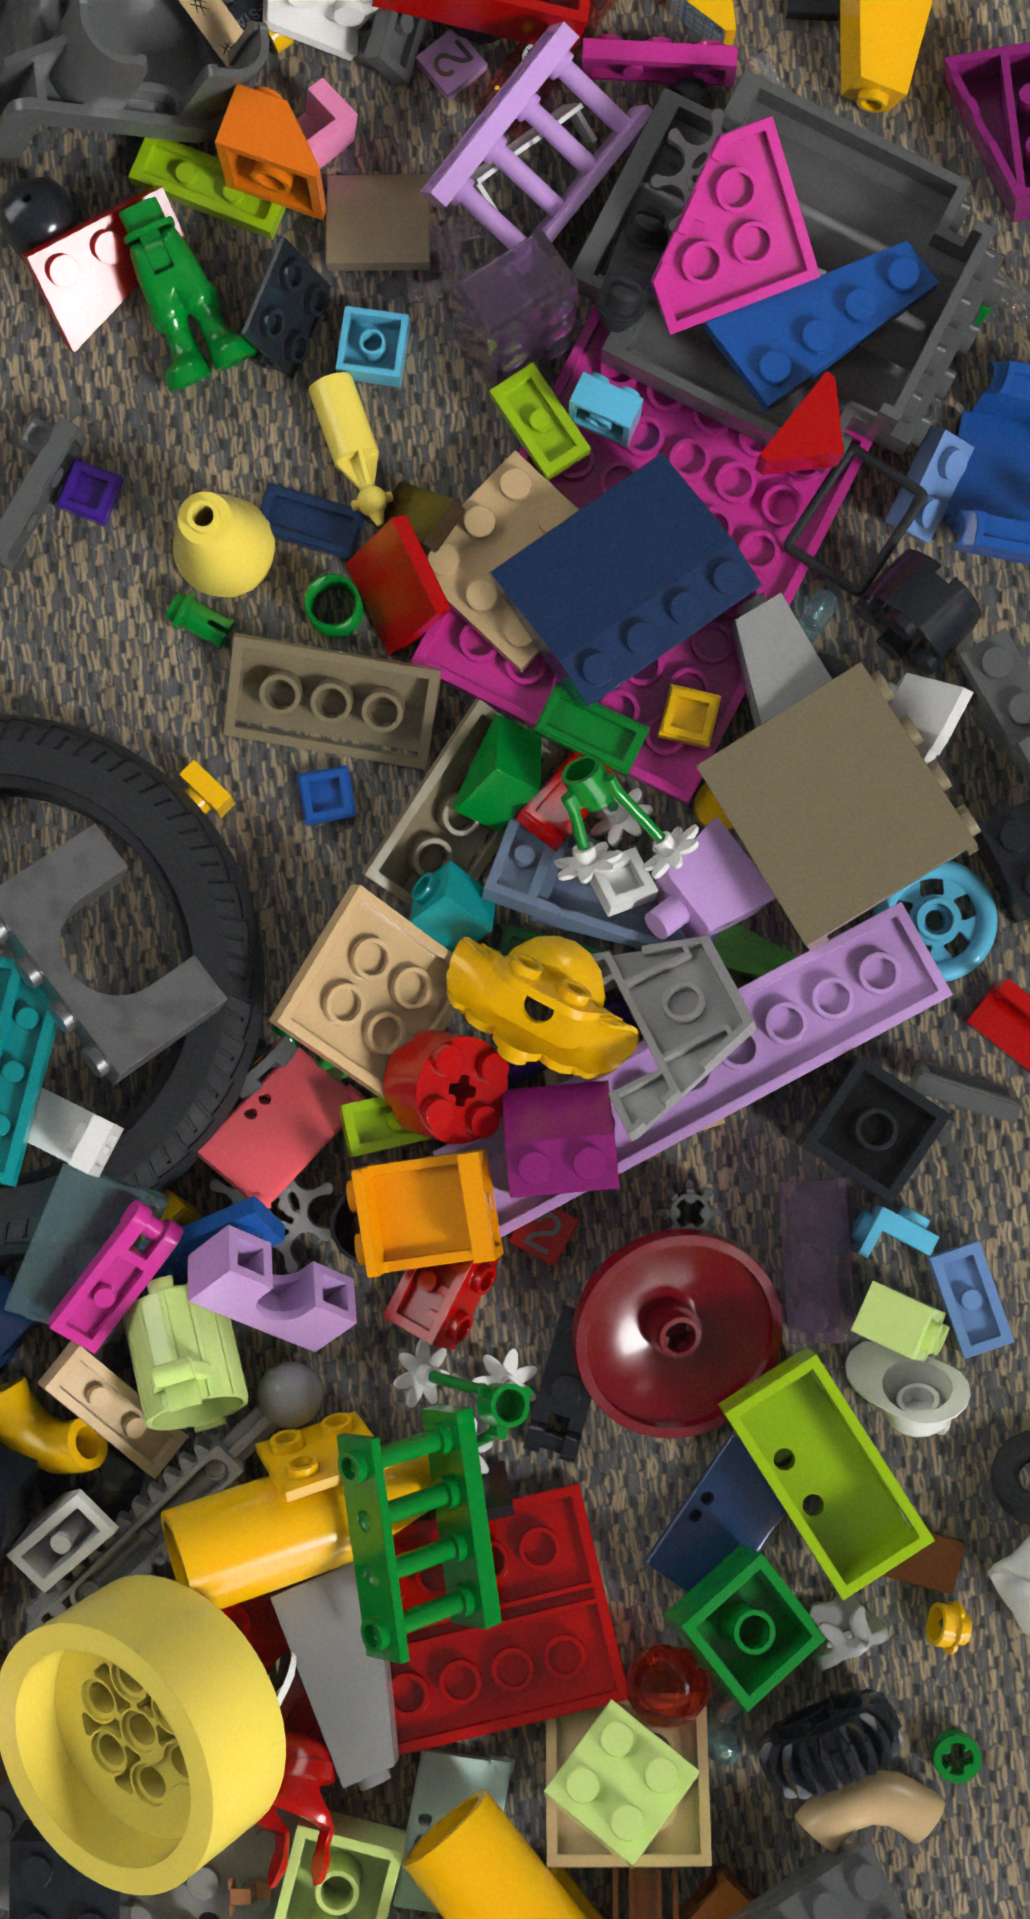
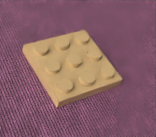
M515 450L462 505L466 510L464 515L436 553L424 548L423 550L450 607L522 673L540 654V651L494 583L489 572L579 509Z
M350 885L268 1021L385 1101L383 1078L387 1063L393 1052L398 1047H404L410 1040L415 1038L412 1035L420 1031L431 1029L445 1031L457 1010L452 1007L446 994V974L453 953L363 886Z
M629 1693V1700L617 1702V1704L700 1771L694 1783L634 1867H712L706 1693ZM607 1705L546 1720V1787ZM546 1798L548 1868L628 1867Z

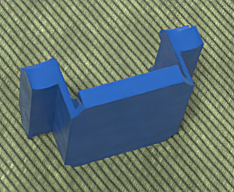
M1011 360L1005 362L990 361L986 367L989 374V385L986 391L982 394L972 411L962 412L959 418L956 436L975 448L967 463L966 470L961 476L946 507L942 520L949 525L952 533L960 534L957 543L951 550L1030 565V364Z

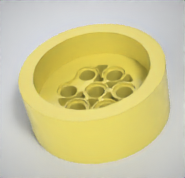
M132 1575L110 1582L26 1634L9 1652L0 1672V1752L12 1787L34 1826L53 1849L79 1872L105 1887L122 1893L140 1896L156 1895L178 1887L256 1824L268 1812L277 1797L285 1770L286 1738L279 1702L266 1669L238 1627L211 1601L179 1582L153 1575Z

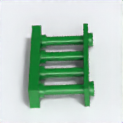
M436 1404L423 1408V1433L380 1446L379 1437L349 1433L336 1436L339 1452L338 1470L343 1481L362 1620L361 1637L365 1644L366 1656L398 1664L410 1661L406 1634L450 1617L452 1623L485 1630L502 1623L473 1407ZM428 1454L432 1485L388 1501L384 1469ZM435 1509L439 1540L395 1556L391 1524ZM443 1563L446 1594L403 1611L399 1579Z

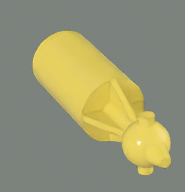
M338 372L324 376L312 383L308 392L334 465L360 490L357 500L351 501L353 511L360 510L361 513L369 516L376 526L379 527L384 524V511L387 503L393 501V495L391 491L384 492L380 487L375 486L379 450L353 377L347 372Z

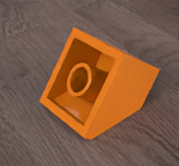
M236 84L215 140L226 186L324 221L327 209L320 167L288 101L284 100L276 91L265 86L257 85L252 89Z

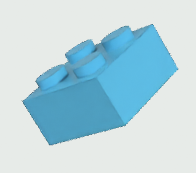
M345 306L336 372L350 373L353 380L357 382L401 388L411 326L409 315Z
M583 371L569 400L568 415L574 424L627 448L640 421L644 399L639 397V393L630 387L622 386L619 388L610 384L609 379L599 373L593 372L590 375Z

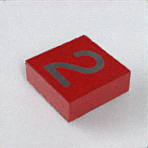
M555 1208L514 1230L508 1242L555 1267L580 1220L559 1208Z

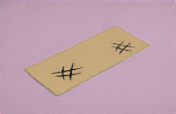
M179 0L226 67L233 69V65L228 63V52L244 31L223 1Z

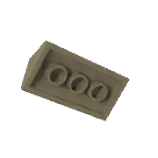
M235 633L223 735L427 770L438 710L442 668ZM237 720L417 751L418 756L238 725Z
M478 698L475 699L361 873L411 908L413 898L411 897L413 887L424 874L436 872L449 861H452L464 870L491 830V828L451 809L494 715L502 716ZM543 745L540 784L558 758V756ZM508 823L499 832L494 830L467 871V874L478 881L499 849Z

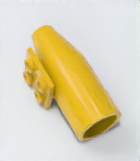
M357 1412L334 1413L325 1417L320 1423L298 1430L287 1429L275 1433L270 1439L255 1444L256 1453L270 1475L161 1511L163 1535L176 1582L195 1590L221 1610L353 1562L343 1481L338 1470L339 1452L336 1436L343 1433L374 1436ZM428 1454L384 1469L388 1501L432 1485ZM427 1512L391 1524L392 1534H396Z
M486 1789L477 1791L467 1797L441 1818L412 1847L402 1862L403 1868L443 1919H605L565 1868H548Z

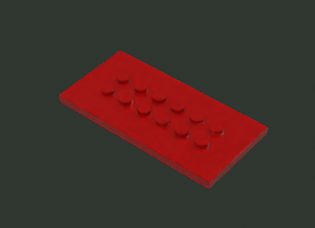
M579 1483L513 1499L515 1515L488 1521L502 1619L501 1624L485 1630L452 1623L450 1617L406 1634L410 1661L403 1664L390 1662L399 1756L608 1705L611 1699L616 1703L630 1699ZM432 1518L409 1524L394 1534L395 1556L438 1541L437 1519ZM443 1563L399 1579L403 1611L446 1594ZM312 1578L221 1609L249 1641L268 1675L275 1662L284 1653L290 1651L270 1597ZM296 1667L290 1688L280 1706L284 1731L307 1734L320 1739L326 1744Z

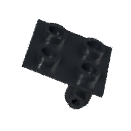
M284 237L280 238L241 334L258 351L252 360L255 364L265 369H272L274 364L288 378L293 379L299 364L304 362L308 356L309 340L318 318L325 313L328 307L331 286Z

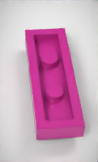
M602 34L595 38H583L581 70L591 80L672 84L682 78L695 76L703 79L706 82L705 86L733 87L737 68L738 46H727L721 41L711 39L702 40L697 44L674 43L673 40L666 37H652L646 41L623 40L621 37L613 34Z

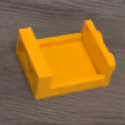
M487 1148L367 1165L351 1171L352 1180L347 1181L346 1185L347 1201L351 1212H357L360 1233L355 1235V1253L359 1265H366L368 1278L379 1277L388 1272L473 1260V1263L495 1261L504 1254Z

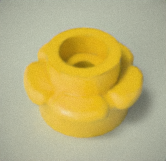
M948 1601V1604L936 1602L929 1610L926 1624L927 1640L932 1646L942 1647L946 1654L956 1653L958 1645H966L971 1637V1617L968 1613H965L964 1607L959 1601ZM941 1618H943V1628L939 1624Z

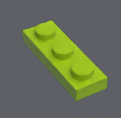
M145 137L128 176L131 184L146 190L154 185L161 186L169 200L270 240L274 239L286 210L281 205L228 188L218 157L173 140Z

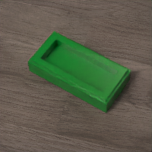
M555 683L533 729V733L580 756L595 755L600 759L605 768L627 778L650 728L597 702L589 707L577 706L563 686Z

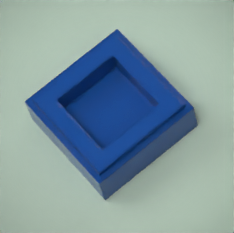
M348 765L296 774L306 826L357 818Z

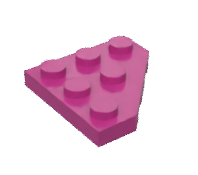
M773 116L763 117L717 135L650 280L666 332L669 335L821 277Z

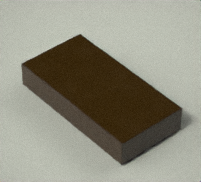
M400 481L392 492L393 501L387 503L384 511V524L378 527L373 521L371 523L380 530L391 518L406 515L422 548L436 553L466 510L453 498Z

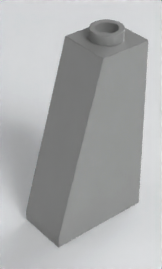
M761 593L743 603L736 609L740 617L735 619L730 626L755 728L832 680L782 593L769 600L764 593Z
M353 1561L270 1597L290 1651L295 1653L297 1657L296 1667L342 1787L344 1789L358 1783L360 1791H364L391 1778L388 1769L394 1767L399 1760L390 1661L366 1656L365 1644L361 1637L362 1620Z

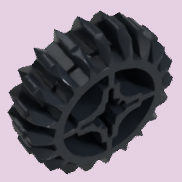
M852 1689L847 1693L835 1694L788 1714L783 1720L774 1722L771 1728L761 1736V1741L756 1747L760 1755L759 1762L768 1783H771L775 1794L783 1795L784 1798L788 1799L798 1797L799 1799L806 1800L813 1795L823 1797L831 1791L838 1790L841 1792L844 1787L853 1783L859 1784V1781L864 1777L875 1775L879 1767L889 1765L893 1759L892 1757L899 1753L902 1749L901 1744L904 1741V1737L900 1729L902 1725L898 1715L883 1692H877L873 1689H864L862 1691Z

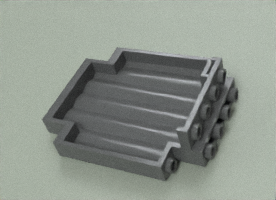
M745 69L724 110L722 132L725 133L766 116H773L820 275L908 241L939 281V284L935 291L767 413L703 330L705 322L672 335L667 334L653 289H651L640 320L623 332H610L602 348L601 363L766 446L824 373L828 371L836 380L844 448L841 460L853 439V436L845 433L846 428L902 456L910 443L917 447L922 443L934 419L925 414L933 397L943 401L957 374V371L949 368L956 352L959 351L966 355L981 325L973 322L980 305L990 308L1005 280L996 275L1005 257L988 248L996 228L977 219L967 238L958 234L972 204L963 200L972 183L971 181ZM667 88L664 89L569 274L570 290L597 303V297L622 228L627 221L636 217L638 209L642 207L652 206L664 214L666 221L663 228L667 233L669 241L672 234L668 231V225L671 220L682 213L684 208L683 197L673 188L667 187L655 191L650 187V181L652 176L656 174L666 177L675 176L683 168L684 159L682 153L667 141L670 130L677 128L685 141L691 145H702L710 140L713 132L710 122L711 110ZM699 157L693 163L692 168H699L706 160V157ZM819 468L814 470L823 474L826 468Z

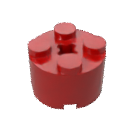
M431 1029L412 1035L415 1038L410 1040L404 1047H398L393 1052L384 1073L383 1095L387 1106L392 1107L394 1114L398 1118L396 1121L402 1128L412 1133L450 1144H466L479 1138H488L495 1133L499 1126V1118L503 1112L502 1094L508 1091L507 1076L509 1064L492 1046L478 1038Z

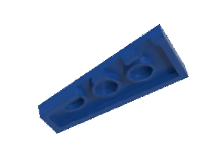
M908 241L820 275L821 277L705 321L703 330L767 413L936 290L939 281Z

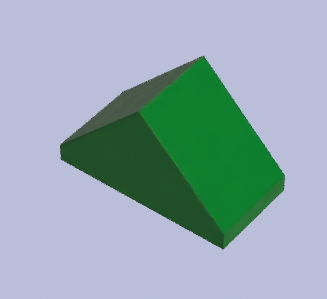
M495 714L451 809L499 832L540 791L542 737Z

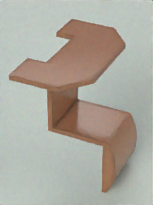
M234 1876L227 1880L228 1890H230L229 1917L234 1914L236 1905H252L256 1900H272V1891L268 1887V1882H255L250 1888H236Z

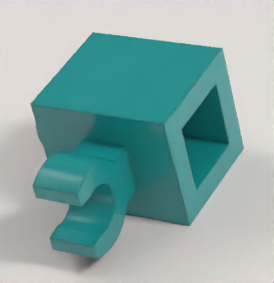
M449 861L436 872H428L417 881L411 893L413 903L409 921L453 953L459 941L464 937H469L477 942L492 931L495 903L482 899L485 886L452 861Z

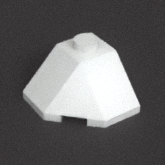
M906 673L897 685L888 682L895 698L887 703L898 719L907 714L924 740L916 748L926 764H928L937 755H940L974 692L961 686Z

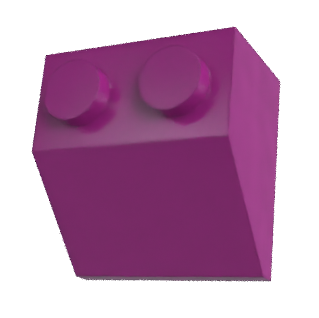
M608 1080L508 1089L507 1092L502 1094L510 1198L620 1188L611 1099L608 1095L610 1093Z

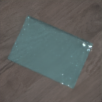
M63 1163L9 1293L4 1310L23 1315L27 1319L49 1324V1316L120 1224L121 1217L127 1207L134 1200L138 1199L151 1207L152 1215L161 1220L169 1202V1197L158 1191L132 1185L100 1174L98 1178ZM140 1234L133 1243V1246L144 1252L151 1239ZM114 1329L103 1342V1344H108L110 1342Z

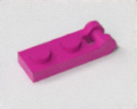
M138 1199L134 1200L123 1213L120 1224L49 1316V1328L95 1354L175 1249L182 1237L183 1227L169 1218L163 1221L152 1215L151 1207ZM140 1234L151 1239L144 1252L133 1246V1243Z

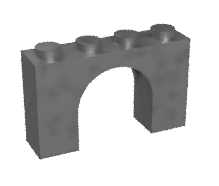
M93 824L0 885V944L6 942L18 959L14 961V965L25 983L32 989L39 986L50 1000L51 1004L47 1008L58 1027L66 1034L73 1031L85 1048L81 1050V1055L91 1071L99 1078L106 1075L111 1083L115 1085L217 1013L226 1002L227 997L195 955L149 987L128 995L115 996L99 993L82 984L70 972L63 959L60 947V933L63 925L77 911L121 883L128 869L126 863L96 824Z

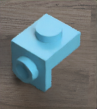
M875 1204L871 1213L864 1209L859 1214L849 1237L856 1240L851 1250L868 1258L881 1232L929 1256L939 1236L926 1230L930 1220L904 1206L896 1214L883 1206Z

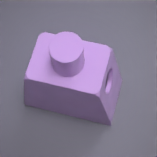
M718 817L714 818L696 835L694 839L699 843L698 848L691 853L682 855L683 864L681 868L675 869L670 866L664 875L654 880L658 889L655 899L659 904L645 914V922L650 931L659 939H666L678 929L686 938L705 935L711 937L751 917L776 898L759 869Z

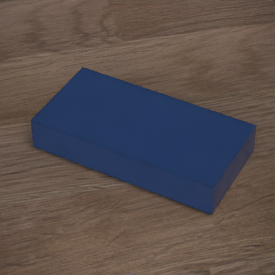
M269 482L260 507V511L270 523L275 540L349 561L355 555L367 517L360 510L353 511L351 506Z

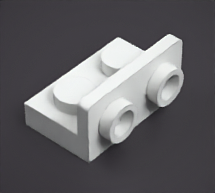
M263 0V22L267 24L268 29L351 61L358 54V30L379 8L372 7V0Z

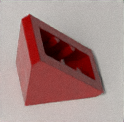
M828 371L824 373L760 453L754 468L762 475L836 467L844 454L836 380Z

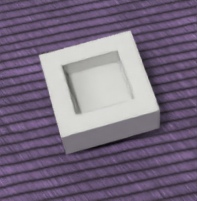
M636 847L623 851L621 858L611 863L614 867L612 874L601 875L593 871L592 879L589 881L608 917L654 901L658 893V889L649 872L642 868L644 862Z

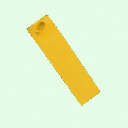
M840 0L841 96L855 101L859 108L872 113L889 112L907 96L933 0Z

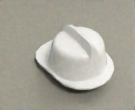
M864 1341L850 1351L845 1362L846 1378L854 1391L870 1403L880 1407L890 1425L904 1435L912 1437H928L934 1434L945 1435L950 1428L951 1419L956 1418L966 1409L971 1397L969 1382L963 1374L952 1366L930 1356L927 1357L926 1362L913 1360L876 1342Z

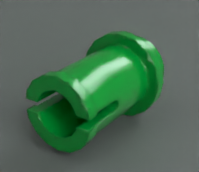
M179 591L171 602L165 619L173 623V629L178 631L182 627L221 650L226 642V635L229 636L236 621L231 618L228 619L196 601V594L190 592L187 596Z

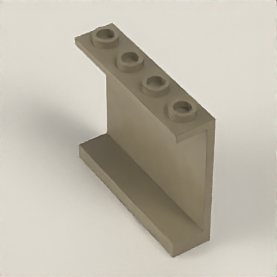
M862 662L696 766L805 946L812 952L831 941L828 934L964 851H967L970 856L979 850L973 836L980 833L981 829L965 804L956 809L944 792L951 788L952 784L936 759L926 764L916 748L924 740L907 714L900 719L896 717L887 703L895 698L889 684L879 670L870 675Z

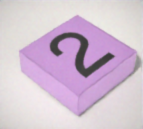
M451 29L416 56L418 67L448 102L487 71L486 61L464 37L458 36Z

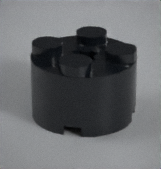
M906 549L853 605V609L864 622L873 626L881 633L876 642L894 660L899 661L905 655L919 669L931 675L974 629L981 618L982 612L974 596L957 577L948 584L936 573L942 566L939 562L920 551Z

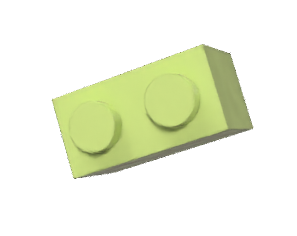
M872 1281L851 1331L907 1358L926 1362L928 1355L933 1354L937 1356L948 1335L949 1326L943 1324L947 1313L889 1286Z

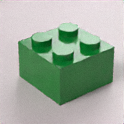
M742 1544L662 1615L724 1696L747 1712L826 1640L818 1629L816 1622L765 1556Z

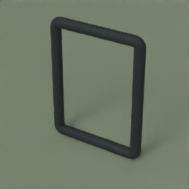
M851 444L836 467H832L784 541V549L789 555L849 594L862 596L926 503L927 491L862 447ZM853 455L917 496L858 586L794 545Z

